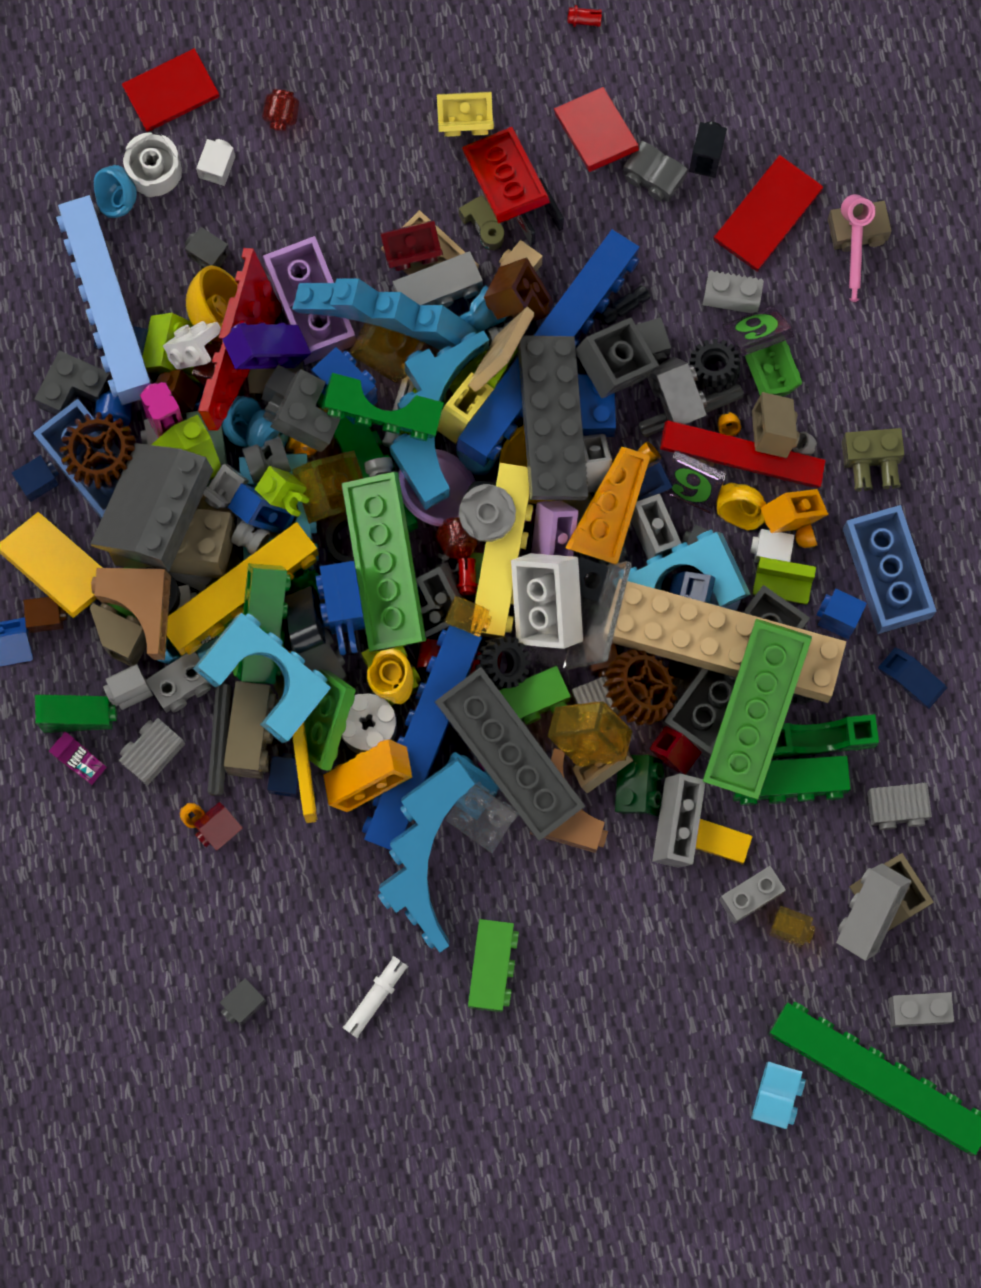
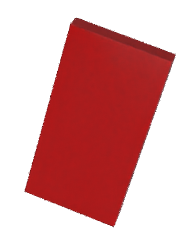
M513 127L462 147L470 168L498 224L550 203L548 195Z
M779 155L717 232L713 240L758 272L821 193L824 186Z

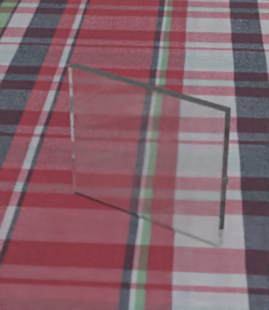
M625 561L608 565L609 568L598 602L581 597L583 641L568 647L563 668L569 670L607 662L631 562ZM589 573L586 576L585 586L589 589L597 588L601 582L600 576L596 573Z

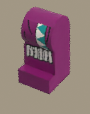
M66 731L49 750L52 756L91 785L107 768Z

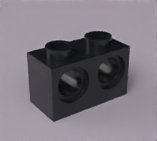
M700 122L689 172L716 178L727 128L722 127L716 122Z

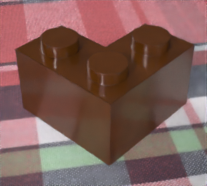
M527 257L499 267L484 296L488 309L494 313L497 320L507 316L515 318L528 307L534 312V317L531 322L547 317L554 303Z

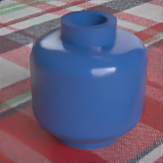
M108 390L96 400L95 416L97 412H101L104 420L110 413L114 417L113 422L120 418L123 420V427L129 426L132 402L122 405L119 396L113 397L111 390Z

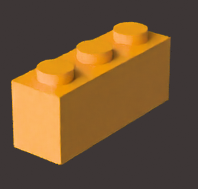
M383 740L377 746L357 754L355 758L335 766L333 770L324 774L328 805L349 812L412 778L407 747L393 740Z

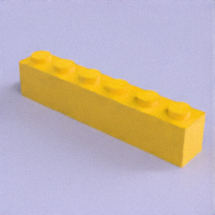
M297 522L169 615L167 638L181 656L185 653L188 655L194 653L202 646L201 641L208 636L211 638L217 636L225 629L224 624L234 619L240 613H243L248 563L282 566L287 570V574H290V579L292 580L294 578L293 573L300 568L305 570L317 561L316 556L319 555L317 547Z

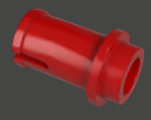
M574 5V8L569 7L567 23L572 24L573 27H576V24L600 27L602 9H584Z
M465 558L458 559L459 584L456 586L459 589V593L462 595L476 594V589H478V583H476V559L467 558L468 569Z

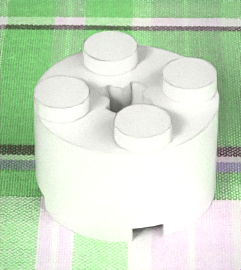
M143 133L134 137L128 143L123 157V164L127 175L134 182L138 192L147 197L160 196L170 192L178 184L182 175L181 162L176 146L168 137L153 133Z
M374 694L355 695L354 703L350 707L346 720L345 732L341 736L347 747L359 754L377 746L380 741L388 739L394 741L397 723L391 705L385 699ZM368 719H371L374 727H368L367 730H364L362 722H367Z

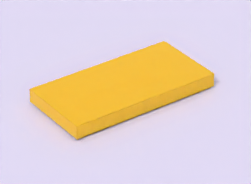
M39 512L0 542V554L72 618L76 617L97 599L94 596L95 594L92 593L91 582L92 578L96 577L97 568L102 567Z

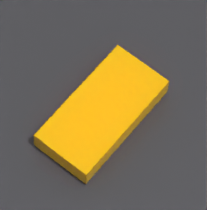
M700 819L696 849L744 864L752 836Z

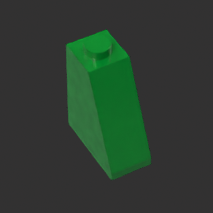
M35 695V723L44 733L112 729V721H117V707L109 701L107 696Z

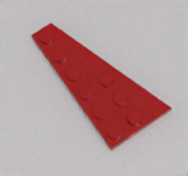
M254 248L243 249L241 257L245 260L242 271H237L236 274L237 292L235 297L229 299L219 335L220 340L224 339L231 333V329L240 323H246L247 325H257L260 323L274 325L281 313V303L277 299L271 282L268 280ZM223 342L220 352H214L212 360L215 365L212 378L206 381L198 410L208 430L214 431L219 430L222 422L227 417L228 411L238 396L239 390L250 369H235Z

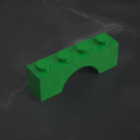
M332 373L329 377L322 410L328 411L327 415L333 418L344 419V416L356 418L355 423L371 427L372 423L382 425V430L399 434L401 430L411 433L410 437L413 439L427 441L428 438L432 439L436 436L444 402L416 395L407 406L399 410H382L372 405L366 399L360 380Z
M876 715L852 716L837 721L810 725L784 723L772 759L875 748L879 743Z

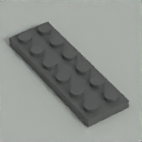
M523 335L517 347L530 500H586L588 488L574 336Z
M482 667L434 702L537 841L542 840L585 807Z

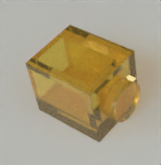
M780 906L768 936L801 948L805 942L810 943L816 928L811 925L813 917Z

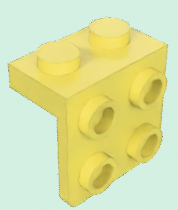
M492 92L437 94L439 132H444V136H461V131L470 130L472 135H487L488 130L494 129Z

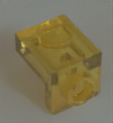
M454 596L444 622L479 637L482 631H487L492 616L488 615L490 612L488 608Z

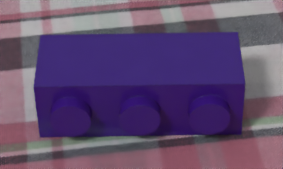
M240 323L235 325L231 329V333L222 339L235 369H276L277 365L284 368H295L311 355L299 325H286L285 323L277 325H266V323L247 325L246 323Z

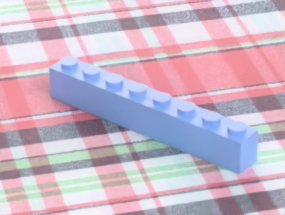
M88 195L59 204L61 216L56 218L61 233L67 232L68 239L64 240L69 256L74 254L75 262H72L71 266L75 278H81L83 285L78 286L83 302L88 301L90 308L86 309L90 325L96 324L98 332L93 333L97 348L104 349L105 355L100 358L105 373L111 372L113 378L108 381L113 397L119 396L122 405L140 400V394L151 383L91 197Z

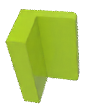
M760 557L757 565L753 595L756 596L764 585L788 602L807 605L812 582L815 578L816 567Z

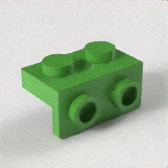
M783 334L776 335L770 341L747 345L742 349L760 395L762 392L785 396L802 384L800 373L796 368L789 345Z

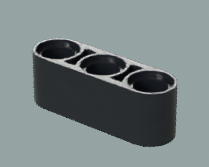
M311 585L285 595V602L288 607L289 635L295 651L300 654L326 644L320 608L321 602L314 586Z

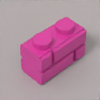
M165 382L153 383L147 386L140 394L146 417L158 438L172 426L183 421L180 408Z

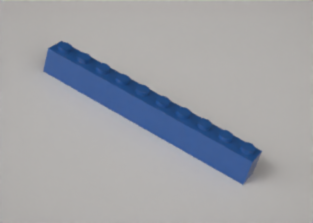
M612 229L534 336H574L576 349L580 342L577 340L582 333L586 335L595 322L593 317L597 312L602 314L610 301L608 299L612 291L617 293L625 281L623 276L627 271L632 273L640 260L637 258L639 246ZM518 357L458 437L456 449L485 467L489 460H496L503 448L500 445L505 438L508 440L512 438L518 428L516 423L520 417H523Z

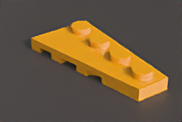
M621 447L565 546L566 549L612 564H618L649 463V455Z

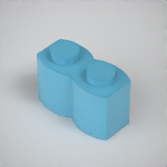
M766 1062L751 1119L783 1129H787L788 1124L793 1125L798 1108L793 1107L796 1095H802L806 1079L801 1078L802 1071Z

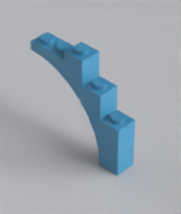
M336 279V283H299L292 308L300 314L334 316L380 326L420 340L438 350H442L447 346L453 348L462 343L461 340L466 335L473 332L479 333L476 328L443 305H419L402 292H378L360 279Z
M484 330L478 334L473 332L466 335L461 340L462 343L453 348L451 346L443 348L437 353V357L433 356L430 349L423 352L418 350L409 355L407 361H405V372L416 388L417 393L410 392L404 395L397 404L398 410L407 406L416 395L442 402L444 395L456 376L472 360L488 350L489 338ZM405 433L393 440V444L390 445L391 456L420 503L427 510L450 497V488L439 466L434 437L432 439L428 438L427 441H420L411 438V434L407 435Z
M458 757L401 798L403 804L400 807L401 811L410 822L415 820L416 823L390 841V847L392 848L389 851L390 855L398 865L403 863L405 867L379 885L381 893L378 895L383 905L387 909L392 907L396 913L406 906L407 910L404 912L414 926L416 924L420 925L425 932L422 934L424 941L431 949L436 947L439 952L449 947V939L436 918L430 900L427 880L428 859L434 837L444 817L456 801L475 785L474 778Z

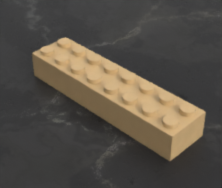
M622 580L606 641L639 651H646V653L737 677L755 620L760 619L812 636L794 694L827 703L833 694L846 641L626 580Z

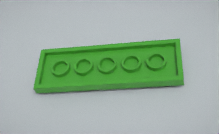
M398 472L342 483L369 652L426 642Z
M760 619L755 620L703 782L755 799L759 798L812 636Z

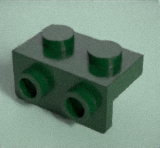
M631 755L633 761L619 770L617 774L615 812L658 816L662 802L660 793L661 779L664 776L662 761L651 755Z

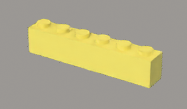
M500 463L496 486L506 490L512 497L516 508L515 523L511 531L502 539L486 542L470 629L472 634L487 637H505L506 633L512 632L514 616H509L510 605H514L511 560L519 558L520 549H526L529 533L523 531L525 521L531 522L533 505L528 504L530 494L527 467Z

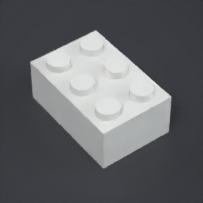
M530 553L511 560L516 638L519 639L518 643L529 646L565 649L582 642L583 630L578 557Z

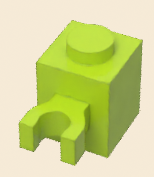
M272 466L267 468L255 487V490L269 504L286 509L291 515L297 517L301 514L296 507L298 501L307 504L310 500L304 495L307 487L292 473Z

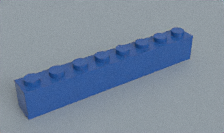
M449 625L448 630L443 629L437 641V645L441 648L437 657L432 656L426 669V672L430 673L426 684L421 682L415 697L419 700L416 710L411 709L405 721V725L409 726L405 737L400 736L397 743L407 747L412 778L375 797L373 806L377 808L373 818L368 816L362 829V832L366 834L364 840L392 850L390 841L407 830L410 821L400 809L403 806L401 798L427 780L449 726V721L434 702L469 676L475 656L478 653V648L483 641L482 637Z

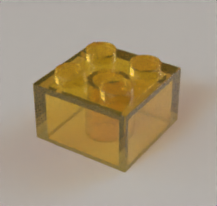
M365 323L349 353L357 360L396 383L407 377L405 361H407L409 355L421 350L424 342L390 329Z
M354 450L311 461L292 469L293 475L307 487L304 495L310 500L307 504L303 502L302 504L309 524L346 514L342 483L363 479Z
M604 701L555 707L548 737L574 764L585 767L589 764H611L616 761H626L633 731Z

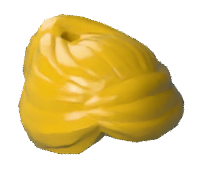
M728 483L721 487L718 494L717 514L726 522L741 529L755 530L765 523L760 508L766 505L762 494L755 488L746 484Z
M391 648L377 653L367 671L369 686L373 693L380 698L388 699L394 704L401 705L409 699L413 691L414 681L411 665L407 657L399 650Z

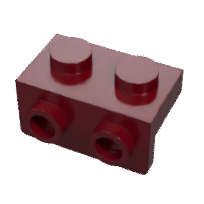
M434 220L380 233L387 265L389 268L394 267L395 271L411 268V263L421 261L422 264L434 263L438 261V256L443 255Z

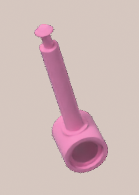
M850 195L843 201L841 213L849 221V224L852 225L849 288H852V298L849 299L851 302H857L859 300L857 298V290L861 285L863 226L868 225L874 219L875 206L870 200L860 195ZM862 203V214L858 217H854V207L857 204Z

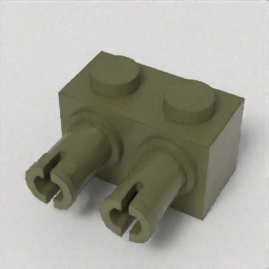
M901 428L845 432L842 439L844 468H853L855 491L861 492L863 487L864 491L873 489L870 466L877 465L881 466L883 489H890L891 485L892 489L901 487L898 473V464L901 463L904 457Z

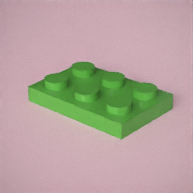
M320 669L319 672L327 678L326 684L331 688L306 718L304 725L309 760L320 769L331 771L333 762L338 755L341 736L346 729V720L350 707H352L355 700L356 689L331 671Z

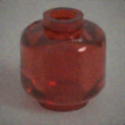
M273 89L272 93L267 94L264 98L262 119L270 123V129L286 131L287 126H293L297 122L299 100L294 97L293 92Z
M459 517L446 519L437 530V540L447 557L461 559L473 554L478 540L470 537L463 529Z

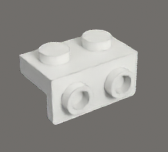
M202 321L191 328L189 325H185L174 332L175 337L164 344L163 347L167 353L168 360L177 370L204 365L211 361L204 345L220 334L221 327L218 322L205 324Z

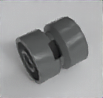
M280 437L265 441L263 447L255 444L242 449L254 484L260 481L269 466L291 472Z

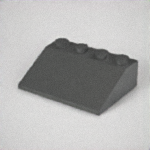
M135 443V450L130 454L133 459L127 461L126 465L128 468L123 470L90 545L158 569H165L169 572L213 473V468L206 457L178 448Z

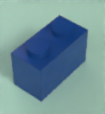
M243 483L240 484L228 506L232 512L247 524L278 534L288 529L295 518L286 509L269 504L255 490V487Z
M835 589L832 596L826 594L816 614V616L821 618L818 626L849 639L867 603Z

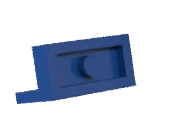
M25 617L0 622V666L32 661L33 654Z

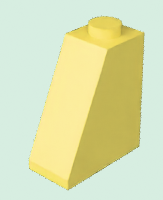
M472 372L444 406L437 431L455 444L458 441V437L494 390L487 383L476 392L471 389L468 384L474 375Z

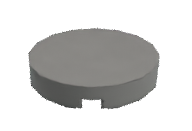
M483 484L472 488L464 495L460 504L459 518L463 529L470 537L479 541L493 542L502 539L511 531L515 523L516 508L512 497L506 490L494 485Z

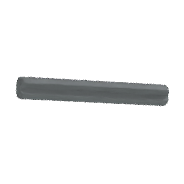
M739 384L731 385V388L728 390L723 388L720 393L716 391L706 395L707 406L704 407L705 412H710L742 399L744 394ZM665 412L639 423V430L642 436L648 437L663 431L664 423L668 420Z
M221 684L215 690L208 794L211 796H222L224 794V760L229 730L232 691L229 684Z

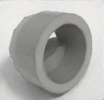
M800 432L798 445L792 449L796 453L809 456L815 452L814 448L817 446V442L809 433Z

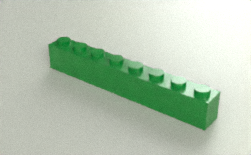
M794 1002L792 1005L789 1003L784 1005L768 1033L769 1036L970 1156L977 1154L981 1147L980 1110L972 1108L971 1111L961 1106L962 1100L947 1092L944 1096L935 1090L937 1085L923 1077L920 1080L909 1075L911 1070L898 1062L892 1065L885 1061V1054L873 1047H870L869 1050L859 1045L860 1040L848 1032H844L843 1035L833 1030L835 1025L822 1017L816 1020L808 1015L809 1009L797 1002Z

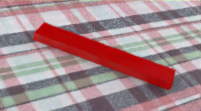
M669 420L664 423L660 450L814 488L821 487L825 466L824 459L790 451L787 458L755 451V443L752 441Z

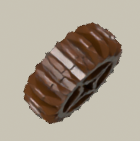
M97 412L93 420L89 414L85 415L86 422L84 423L76 419V429L70 426L67 427V432L71 437L63 436L61 439L66 444V446L60 447L61 454L66 455L61 461L63 465H69L66 471L69 475L75 474L74 480L77 483L84 479V485L89 487L94 481L96 488L100 489L102 481H105L108 487H111L113 484L112 478L116 477L117 481H119L120 473L128 468L126 465L127 461L133 459L130 454L135 450L133 444L136 442L135 436L129 435L131 433L130 427H123L122 419L119 418L113 422L114 417L109 413L103 420L101 412ZM103 431L97 437L88 436L90 433ZM116 436L121 441V451L118 458L110 451ZM80 443L87 449L84 456L85 460L82 464L77 461V448ZM92 447L97 449H101L103 447L106 454H104L103 452L100 453L98 451L94 453ZM99 464L110 465L105 469L91 470V468L95 469Z
M632 649L615 657V660L610 662L609 666H607L608 670L604 674L607 681L603 687L609 690L605 697L611 698L613 701L610 708L617 707L619 710L618 716L626 715L627 723L635 721L637 726L643 724L652 725L657 721H661L674 708L673 704L678 699L674 695L678 687L672 684L676 677L669 675L670 667L662 665L663 658L655 659L654 654H646V651ZM630 669V675L627 678V672Z

